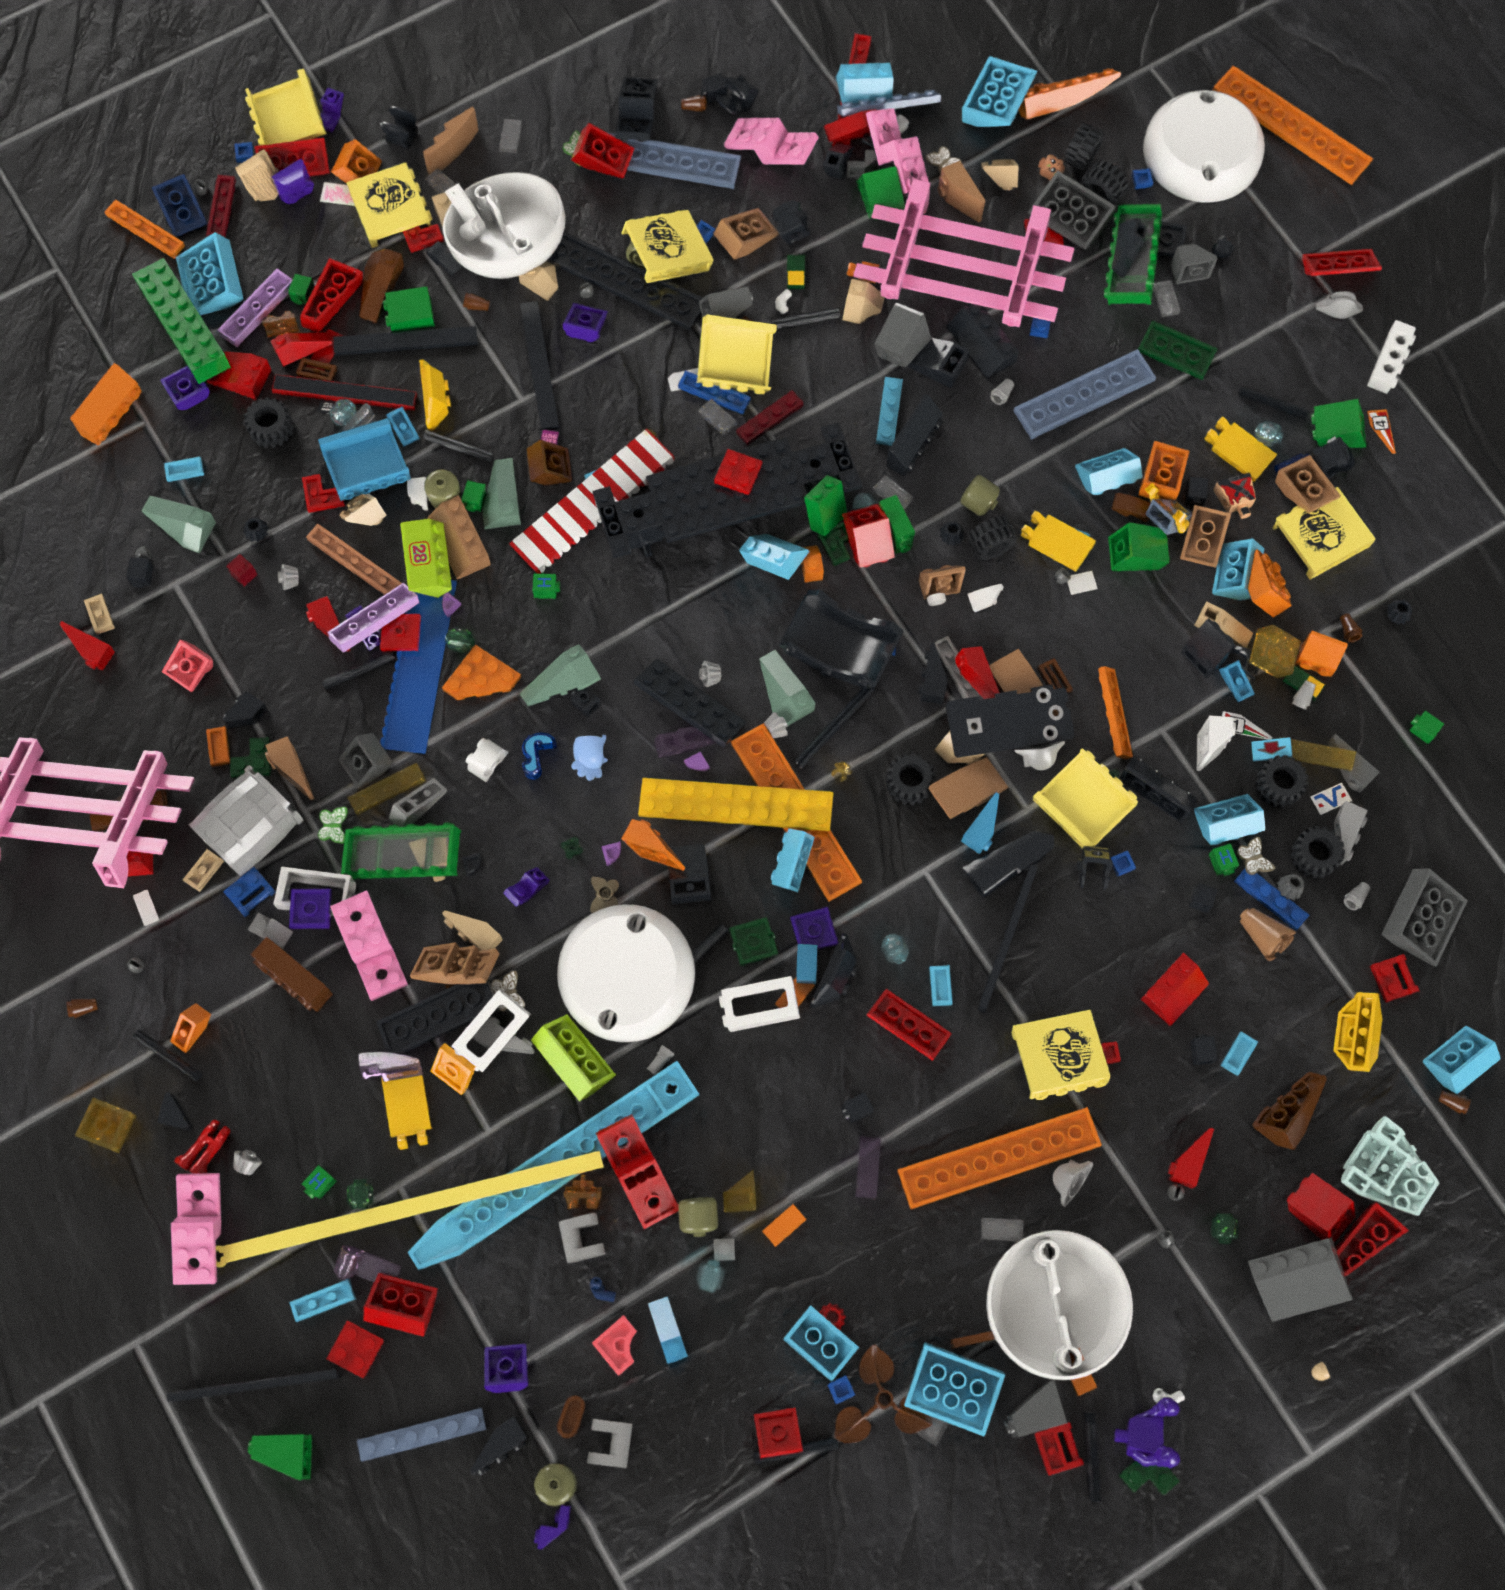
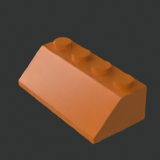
M113 363L70 419L82 437L99 446L107 438L111 429L118 424L122 415L129 410L133 401L138 399L142 390L130 375Z

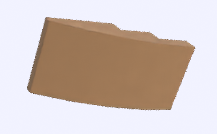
M473 107L445 123V131L434 137L435 144L423 151L427 171L431 177L454 161L479 131Z
M1019 649L989 665L999 693L1017 690V694L1031 692L1030 689L1033 687L1043 686ZM1054 709L1052 711V714L1054 716H1057L1058 711Z
M986 757L931 784L928 789L948 817L952 819L962 812L965 813L975 806H980L990 800L996 792L1000 794L1009 787Z
M456 942L424 947L410 977L412 979L443 984L486 983L499 956V952L496 948L479 951L476 945L459 948Z

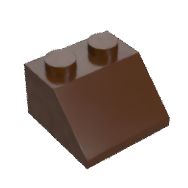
M541 439L527 448L531 482L541 485H552L572 481L568 448Z

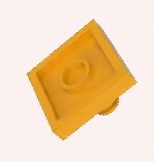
M444 1043L439 1048L430 1072L462 1095L468 1088L476 1066L465 1057L455 1054V1051Z

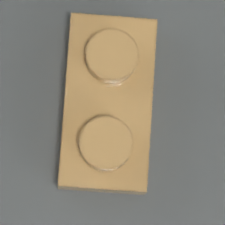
M102 594L84 600L97 635L115 629Z
M206 849L184 877L183 881L201 892L222 865L223 859Z

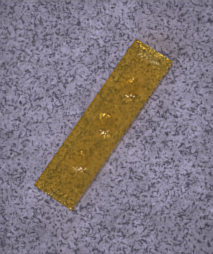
M1291 739L1292 755L1295 760L1353 771L1356 751Z
M415 763L349 796L348 799L356 815H359L426 780L418 764Z

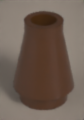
M700 94L681 99L682 110L698 112L707 110L706 96Z
M472 292L465 294L463 307L467 308V310H489V300Z
M1349 613L1342 615L1340 621L1344 638L1348 642L1359 640L1362 637V629Z
M96 998L71 999V1001L66 1002L69 1017L77 1018L98 1010Z
M1442 1090L1438 1102L1445 1104L1459 1114H1466L1471 1099L1467 1098V1095Z

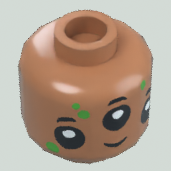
M1051 154L1046 158L1042 157L1038 164L1040 175L1049 180L1052 179L1057 170L1063 173L1065 169L1063 160Z

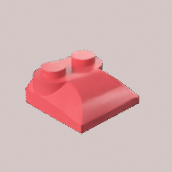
M180 640L162 672L190 692H193L204 674L212 669L213 660L195 645L185 640Z

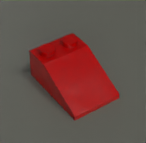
M588 123L581 131L571 161L589 170L624 178L635 148Z
M223 351L231 368L208 379L207 382L257 400L272 371L268 360L251 353Z

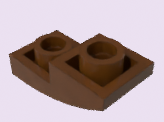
M1115 494L1112 510L1125 517L1131 514L1145 523L1150 520L1146 512L1151 503L1131 495Z

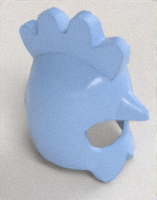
M602 735V738L598 736H580L575 739L573 745L575 761L571 767L574 770L577 769L579 777L586 775L588 781L594 780L595 777H602L601 766L608 761L603 755L606 735Z

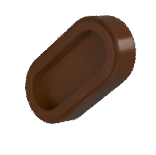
M574 1395L566 1400L557 1424V1431L560 1436L572 1438L577 1434L586 1409V1403L582 1397Z

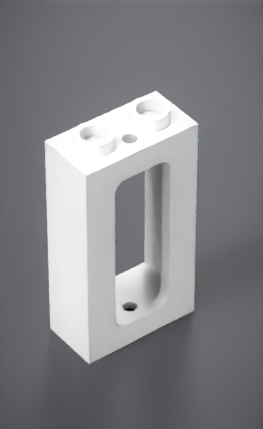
M281 867L274 905L277 909L290 911L291 900L288 899L292 883L343 889L341 901L350 898L352 893H355L356 882H354L351 875Z
M791 976L721 990L722 996H719L720 1006L725 1009V1015L722 1016L724 1027H728L730 1032L800 1018L794 982ZM778 989L786 990L788 1000L786 1007L738 1017L734 1016L732 1000L734 998Z
M499 989L454 1042L452 1047L455 1054L465 1057L476 1066L475 1071L478 1072L480 1070L483 1072L531 1014L502 989ZM499 1005H504L514 1013V1020L482 1057H477L467 1048V1043Z

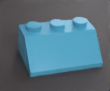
M890 63L841 64L836 79L842 103L853 102L854 104L859 103V100L862 99L874 101L877 97L892 98L893 74Z
M1126 448L1075 464L1085 489L1092 495H1100L1106 490L1117 489L1120 485L1135 483L1138 479L1143 478L1140 457Z
M769 534L749 536L739 550L747 564L788 580L809 553V550Z
M1254 539L1224 543L1217 564L1212 594L1236 600L1251 599L1248 584L1254 553L1258 549L1264 554V548Z
M1248 794L1194 808L1202 835L1210 845H1218L1228 840H1236L1243 836L1255 835L1258 832L1265 831L1264 810Z
M790 828L788 832H785L782 843H784L782 851H779L777 855V868L773 870L771 875L772 885L798 892L814 842V836L807 832Z
M1465 1026L1427 1056L1423 1063L1442 1086L1458 1094L1501 1058L1494 1041Z
M811 1305L783 1339L830 1381L836 1377L859 1348Z

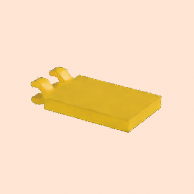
M1221 417L1215 426L1222 433L1218 436L1216 431L1210 429L1204 438L1206 442L1213 445L1211 450L1242 474L1250 472L1253 482L1259 478L1277 456L1275 452L1236 423L1230 426L1224 417Z
M1034 511L1031 515V522L1037 525V527L1033 531L1031 527L1024 525L1021 530V536L1030 540V547L1076 572L1096 544V540L1049 514L1044 518L1041 513Z
M422 1070L381 1077L391 1137H397L398 1148L400 1150L408 1149L406 1136L417 1134L420 1146L427 1145L426 1130H430L432 1127Z

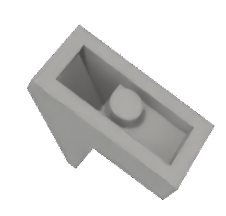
M260 913L257 914L248 928L250 932L263 939L268 937L282 949L293 934V931L275 919H269Z

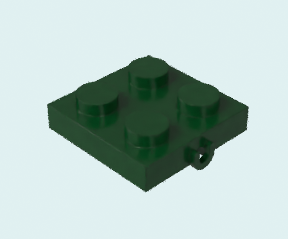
M767 917L729 928L733 940L732 946L737 953L740 966L778 956L774 942L775 934L771 932Z

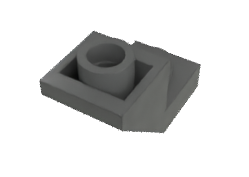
M865 150L864 162L848 161L846 177L859 178L862 174L872 172L879 167L875 150Z

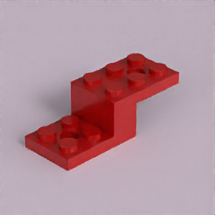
M632 1114L595 1133L644 1229L678 1211V1204ZM620 1138L628 1139L625 1146H618ZM657 1197L658 1202L655 1205H648L650 1198Z

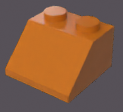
M354 139L344 144L331 172L347 183L376 173L382 160Z
M1311 631L1301 646L1295 664L1300 665L1303 669L1316 671L1321 676L1331 677L1336 671L1348 644Z

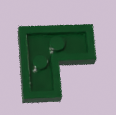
M844 522L837 524L826 536L817 533V537L833 567L850 560V555L843 544L849 541Z
M269 737L250 738V756L230 758V774L232 778H239L244 774V769L248 765L253 767L255 774L258 772L262 776L271 775V764L265 755V752H268L266 745L270 743Z
M1136 1460L1119 1474L1120 1478L1132 1492H1135L1147 1480H1150L1164 1496L1180 1482L1169 1468L1158 1467L1157 1465L1144 1467Z

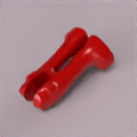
M214 1119L202 1131L192 1147L185 1154L177 1156L173 1162L191 1174L208 1173L206 1168L210 1160L225 1143L231 1130L224 1126L216 1138L213 1137L220 1124L219 1121ZM206 1144H208L207 1149L196 1161V1163L192 1166L193 1161L196 1159L199 1152L203 1149V1147Z

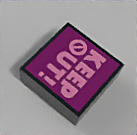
M542 429L540 439L558 445L560 431Z

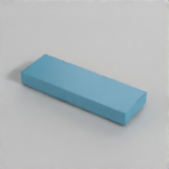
M347 1279L289 1303L295 1321L299 1322L355 1300L356 1296L350 1279Z

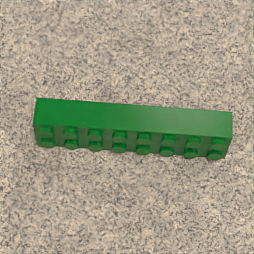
M164 258L132 274L138 287L198 384L231 368L222 349Z

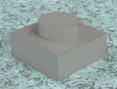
M714 1239V1261L735 1260L734 1239Z

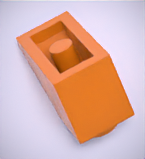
M818 546L803 547L809 550L808 555L801 563L804 582L823 580L824 569Z
M196 1003L183 1011L179 1016L170 1042L183 1052H188L206 1029L211 1014Z

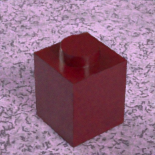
M241 554L226 566L231 576L244 587L257 575L253 565Z

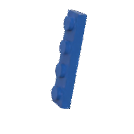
M685 370L678 383V389L742 415L744 414L751 400L750 396L733 389L723 390L720 389V386L713 385V387H703L702 383H697L698 375Z
M1244 869L1234 881L1295 931L1299 929L1309 916L1308 913L1290 899L1281 896L1280 891L1257 873L1250 875Z

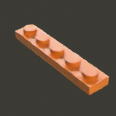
M117 200L105 211L107 217L174 259L185 247L184 242Z
M1103 666L1098 668L1099 681L1102 685V697L1105 701L1106 716L1110 724V734L1114 744L1113 750L1116 757L1129 759L1133 757L1116 672L1115 669Z

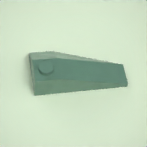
M513 458L494 460L482 510L484 529L521 525Z
M149 496L142 509V513L156 525L160 526L182 547L199 554L216 524L212 514L207 511Z
M578 644L563 652L520 693V696L527 706L549 700L552 695L561 693L562 696L568 694V690L578 688V690L585 689L601 680L586 652Z
M776 650L759 658L772 713L775 712L779 717H783L789 726L815 711V702L807 689Z

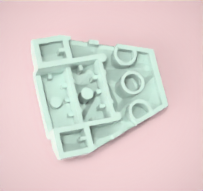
M1384 1116L1374 1125L1372 1130L1367 1131L1353 1150L1343 1166L1345 1171L1342 1174L1341 1182L1357 1195L1419 1216L1437 1188L1439 1181L1425 1161L1420 1160L1414 1145H1410L1404 1137L1405 1132L1402 1128Z

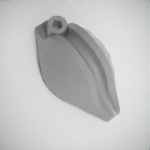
M1342 291L1328 295L1326 299L1316 304V309L1335 318H1347L1361 313L1363 306L1356 300V296L1353 293Z
M1062 740L1014 750L1017 754L1023 756L1024 767L1032 766L1036 770H1046L1056 761L1057 752L1065 744V741Z
M1070 1160L1069 1163L1060 1165L1054 1171L1053 1182L1056 1190L1061 1195L1063 1207L1077 1194L1091 1171L1093 1162L1088 1161L1079 1164Z

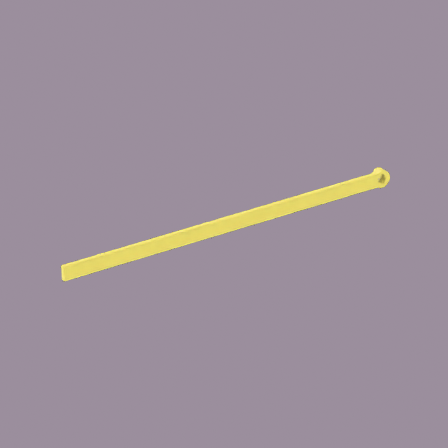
M597 1151L225 1246H216V1252L219 1251L224 1254V1257L220 1258V1262L216 1260V1267H223L226 1263L603 1168L601 1153Z

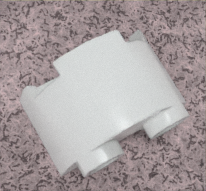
M482 738L478 742L474 754L470 753L466 759L468 771L487 782L493 774L495 767L502 762L509 752L491 740Z

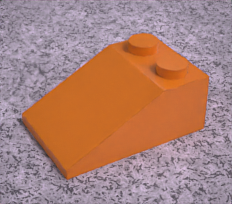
M1154 441L1138 496L1150 499L1145 489L1153 483L1159 490L1157 494L1160 499L1176 500L1180 491L1189 451Z
M643 819L640 821L631 820L621 839L642 858L684 871L685 866L660 837V833L650 827L651 824Z

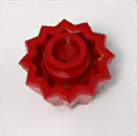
M829 1303L827 1306H823L822 1310L818 1311L838 1330L841 1329L842 1325H845L844 1319L846 1316L838 1304L832 1305Z

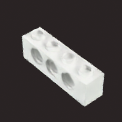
M1395 320L1367 384L1368 387L1386 394L1390 388H1395L1398 382L1396 375L1401 373L1404 367L1402 361L1407 359L1410 352L1407 348L1409 345L1412 346L1416 338L1413 335L1415 327Z

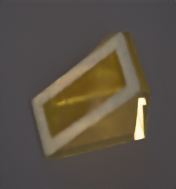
M753 1170L728 1191L723 1192L724 1212L756 1211Z

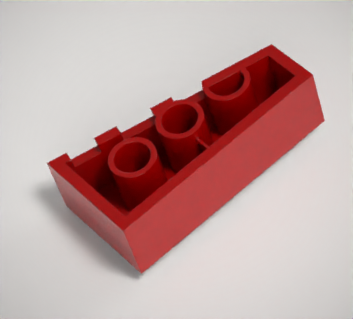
M329 258L300 315L302 327L319 333L363 283V272Z
M1377 1202L1365 1209L1335 1247L1345 1277L1409 1231Z

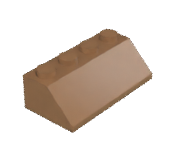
M459 495L451 500L442 502L430 514L428 519L444 523L448 561L457 580L490 566L489 556Z

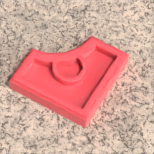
M624 1315L592 1342L618 1376L635 1362L631 1356L630 1344L637 1330Z

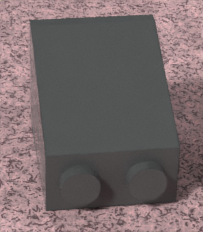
M749 287L708 294L699 301L702 318L706 315L734 319L752 305L753 295L749 291Z
M896 302L874 343L877 355L881 359H886L895 365L906 368L932 339L924 313Z
M1055 1381L1042 1384L1006 1416L1008 1421L1005 1422L1007 1432L1012 1434L1013 1438L1067 1424Z

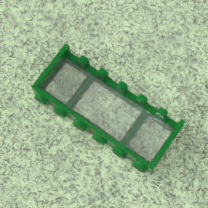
M1161 204L1118 205V212L1114 214L1116 227L1112 229L1114 242L1110 244L1112 257L1108 259L1110 272L1106 274L1108 287L1104 289V298H1107L1108 305L1137 303L1151 305L1162 222ZM1138 218L1147 226L1145 242L1126 276L1121 278L1111 269L1120 223Z
M427 823L425 826L408 824L407 827L389 825L388 828L381 826H371V828L355 826L353 829H346L341 874L351 875L353 879L458 876L457 862L461 830L453 823H443V825L438 826L432 823Z

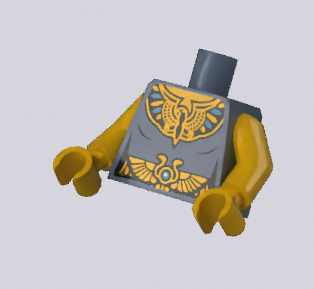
M1151 483L1145 489L1151 501L1146 515L1166 535L1176 532L1184 533L1189 527V520L1192 516L1191 510L1185 509L1176 500L1160 499L1157 494L1159 492L1158 488Z

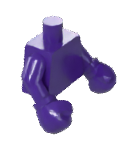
M1162 1398L1152 1409L1130 1418L1127 1430L1115 1429L1114 1441L1126 1443V1454L1144 1467L1155 1465L1167 1468L1176 1467L1180 1462L1179 1454L1174 1449L1164 1446V1417L1178 1415L1180 1410L1179 1404L1172 1398Z

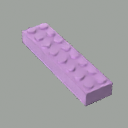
M276 269L218 329L220 336L235 347H238L289 294L288 290L293 279L279 269Z
M402 583L328 631L329 639L344 653L419 603L416 593L408 591V586Z

